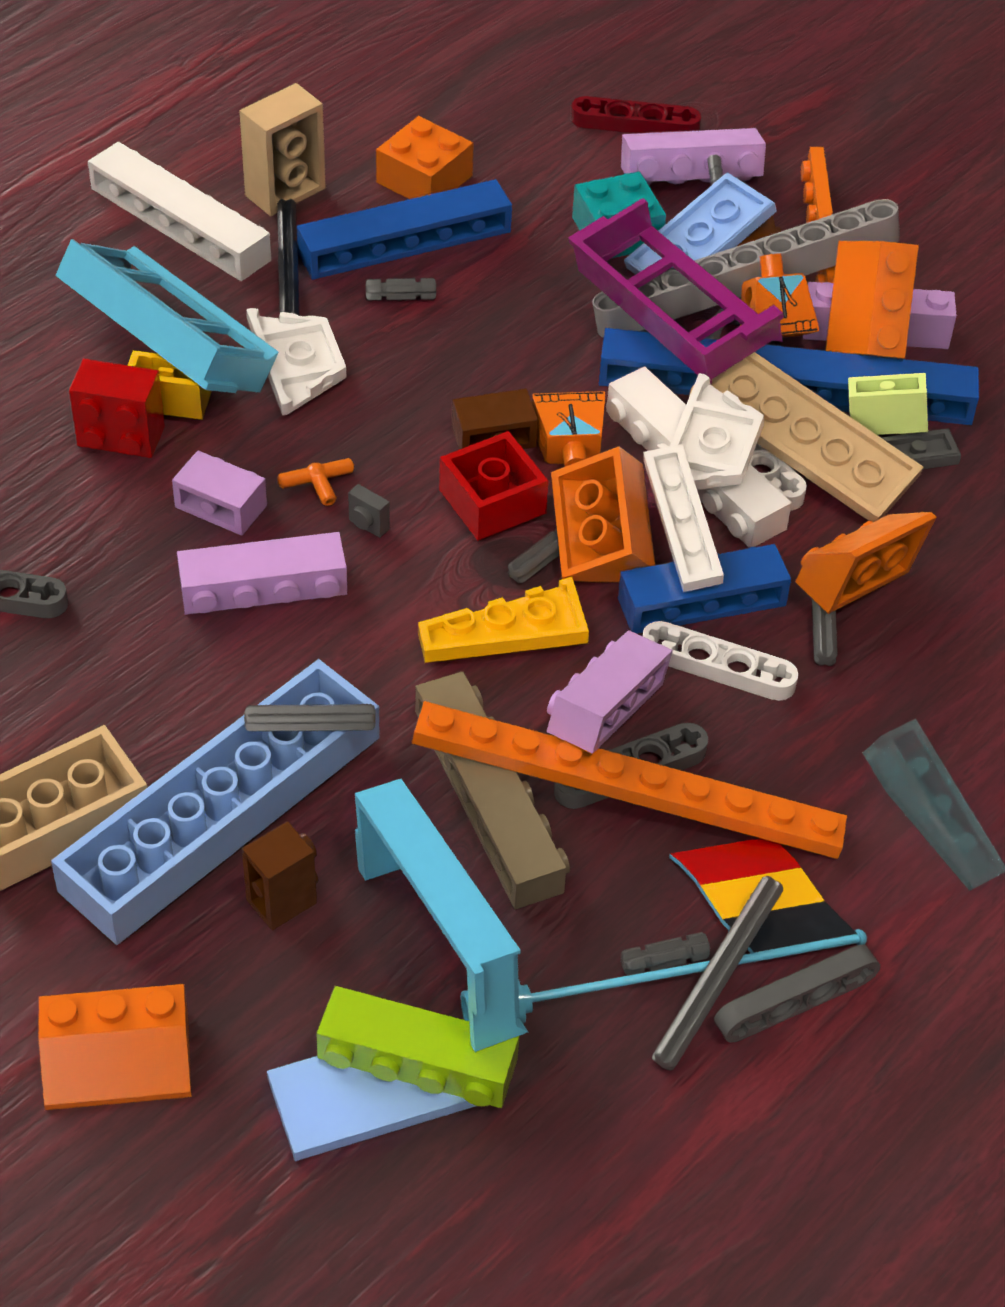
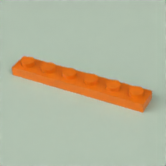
M810 147L808 161H802L801 181L805 182L803 200L804 204H809L806 212V223L833 215L824 147ZM835 266L817 271L818 274L816 275L815 282L833 283Z

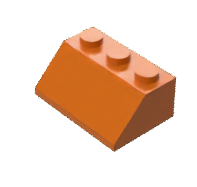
M838 241L825 351L905 359L919 245L886 241Z
M618 446L551 472L562 579L572 577L573 581L620 582L621 571L655 566L644 469L641 462Z
M932 512L889 514L875 522L867 521L858 530L848 535L841 534L831 543L821 548L814 547L809 550L801 560L802 568L795 582L829 614L907 574L937 517Z
M184 984L39 996L38 1039L45 1110L192 1097L189 1022Z

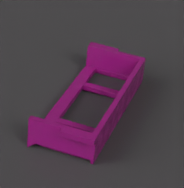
M644 198L609 219L602 216L568 237L569 243L574 248L579 272L697 375L701 373L710 378V385L713 378L769 342H783L780 320L784 318L783 312L775 305H772L760 314L750 308L652 226L648 202ZM641 240L662 259L627 280L606 261ZM672 267L724 309V311L689 333L638 290V288ZM733 320H737L741 324V326L708 347L700 343L701 340Z

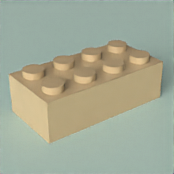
M105 725L0 774V891L52 866L51 860L147 788L146 782Z

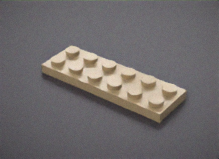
M755 352L712 379L711 385L722 393L727 390L739 398L741 403L753 407L764 415V426L757 442L758 445L868 521L875 522L883 518L921 475L922 465Z

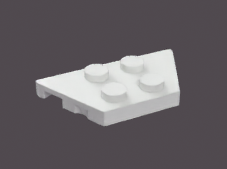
M246 309L247 321L251 332L279 351L268 374V378L282 415L291 413L347 378L346 365L327 318L310 315L302 317L286 312H280L279 318L259 316V309Z
M699 373L670 446L683 444L697 490L742 484L764 426V415L753 407L741 403L739 398L730 391L720 392L710 385V378Z

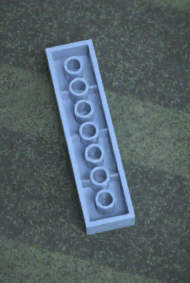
M317 659L258 705L372 704L375 707V728L373 730L247 731L243 715L53 858L51 864L57 892L116 945L120 944L380 738L379 705L320 659Z

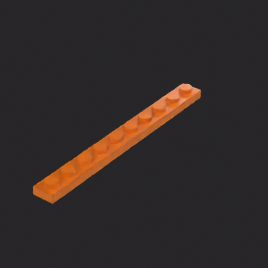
M427 701L423 702L415 727L412 744L836 859L839 858L843 849L847 815L600 748L592 754L556 736Z

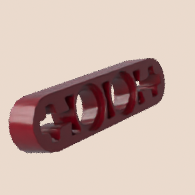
M591 96L578 97L571 104V122L581 128L636 134L700 131L701 113L689 106ZM614 114H621V115H625V117H617V116H613V115H614ZM646 118H657L659 120H649Z

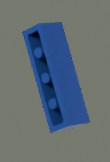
M771 544L717 554L724 574L723 584L687 592L682 590L674 561L621 571L618 600L630 631L638 634L643 633L644 628L648 624L657 621L681 626L786 606L791 577L776 545Z

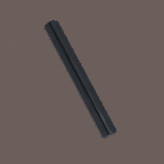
M291 198L287 201L281 199L277 203L280 312L294 313L300 316L296 202Z

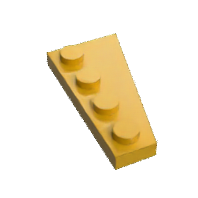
M572 577L559 580V587L544 591L541 586L525 590V597L506 602L503 597L488 601L485 609L473 612L465 608L418 622V635L425 663L586 644L589 639V630Z

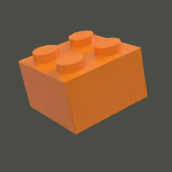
M417 116L376 149V183L408 199L456 189L473 176V142L420 116Z

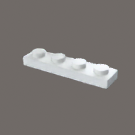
M683 444L643 452L644 464L683 592L723 584L724 574Z

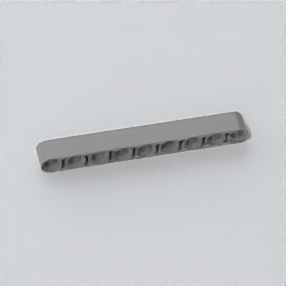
M875 200L695 260V262L740 298L744 281L755 277H762L760 256L781 253L784 275L803 273L805 276L835 266L838 241H886L897 243L900 238L899 208L892 200ZM675 268L667 270L638 288L673 320L718 305ZM600 292L593 298L592 303L597 331L601 337L604 338L605 328L632 331L644 330L638 322L605 293Z

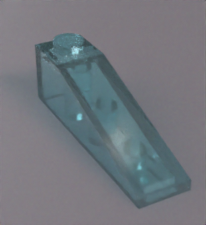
M916 719L880 736L863 752L884 790L969 891L1005 872L1003 861Z

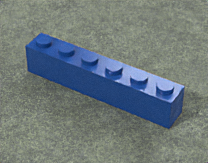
M497 179L305 223L297 225L298 254L311 279H318L510 233L512 203Z

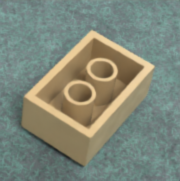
M295 83L239 110L246 197L269 216L277 213V203L279 200L284 199L287 201L291 198L298 203L326 189L322 102Z

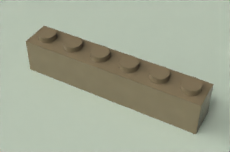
M463 671L416 685L415 712L418 718L423 702L427 701L495 720L492 716H486L483 710V699L478 687L470 685ZM435 750L514 910L563 894L566 874L570 872L569 861L562 848L556 849L551 839L552 832L548 819L544 814L539 815L534 807L533 793L528 782H521L515 771Z

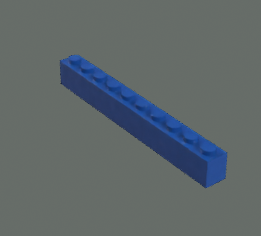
M605 328L599 386L609 387V383L645 366L674 394L690 395L691 387L695 384L698 375L649 332ZM705 338L700 343L708 347L716 342L717 339ZM765 345L755 351V353L842 412H849V377L926 373L928 421L972 425L979 400L978 367Z

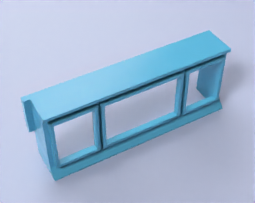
M74 239L70 240L55 275L205 390L236 393L237 390L261 391L279 351L137 247L133 246L125 251L85 243L79 244ZM133 265V266H135L136 268H138L139 270L130 269V268H131V266ZM135 281L161 285L207 320L182 317ZM204 332L226 334L244 348L220 345Z
M400 778L355 793L358 829H355L358 870L366 881L401 869L467 968L470 1041L474 1052L528 1033V1030L520 1020L518 954H521V950L403 780Z

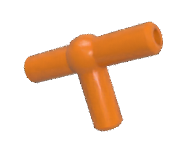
M350 458L324 464L314 462L306 468L280 473L277 476L278 485L284 489L312 483L322 504L330 506L334 504L337 498L328 478L353 473L354 463Z

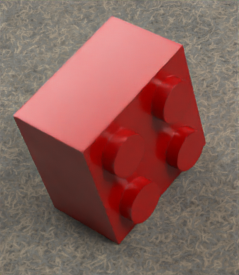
M83 358L69 389L77 446L152 458L165 428L159 370Z
M509 431L440 457L439 490L477 541L546 514L548 479Z

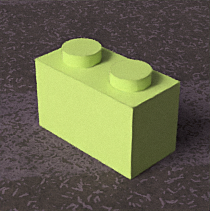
M926 373L848 378L849 412L852 419L876 435H903L928 432Z

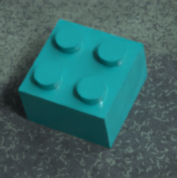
M640 171L574 185L572 218L579 231L602 216L607 219L611 218L642 198L648 202L651 224L656 230H660L665 225L666 213ZM640 240L613 258L630 255L644 242Z

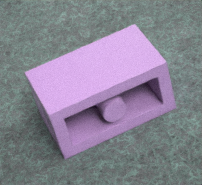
M197 451L172 479L175 508L241 536L267 506L264 477L201 451Z

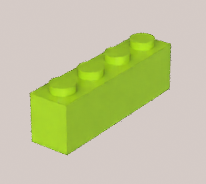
M335 986L317 1031V1057L336 1068L346 1069L352 1067L370 1072L376 1078L384 1081L399 1080L417 1085L428 1093L440 1094L444 1092L462 1097L467 1102L476 1106L485 1107L491 1105L502 1108L518 1060L520 1036L474 1052L470 1041L469 1021Z

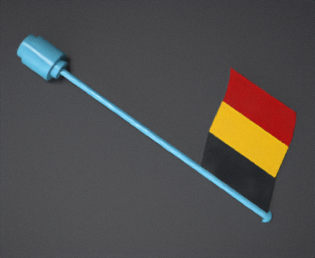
M758 838L669 854V858L678 864L695 882L721 923L728 930L734 924L762 877L770 876L782 884L783 892L747 949L750 953L744 954L738 965L855 943L857 945H865L867 942L866 933L860 929L854 931L824 901L796 859L777 842ZM710 961L535 993L530 992L527 984L521 985L518 979L520 1020L523 1024L526 1022V1013L533 1011V1002L705 971ZM468 990L461 992L462 1013L466 1021H469Z

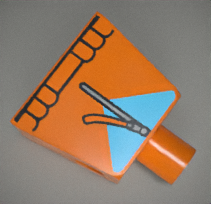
M781 253L760 256L762 277H755L743 282L741 300L758 314L772 305L780 309L784 315V318L780 320L782 338L804 336L819 332L818 321L804 274L784 275Z
M605 391L532 394V405L538 419L537 441L545 462L549 464L564 463V467L600 454Z

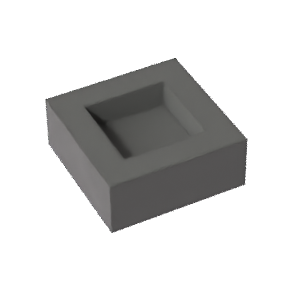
M357 484L348 492L349 520L358 528L367 530L379 538L382 537L390 529V502L360 484Z

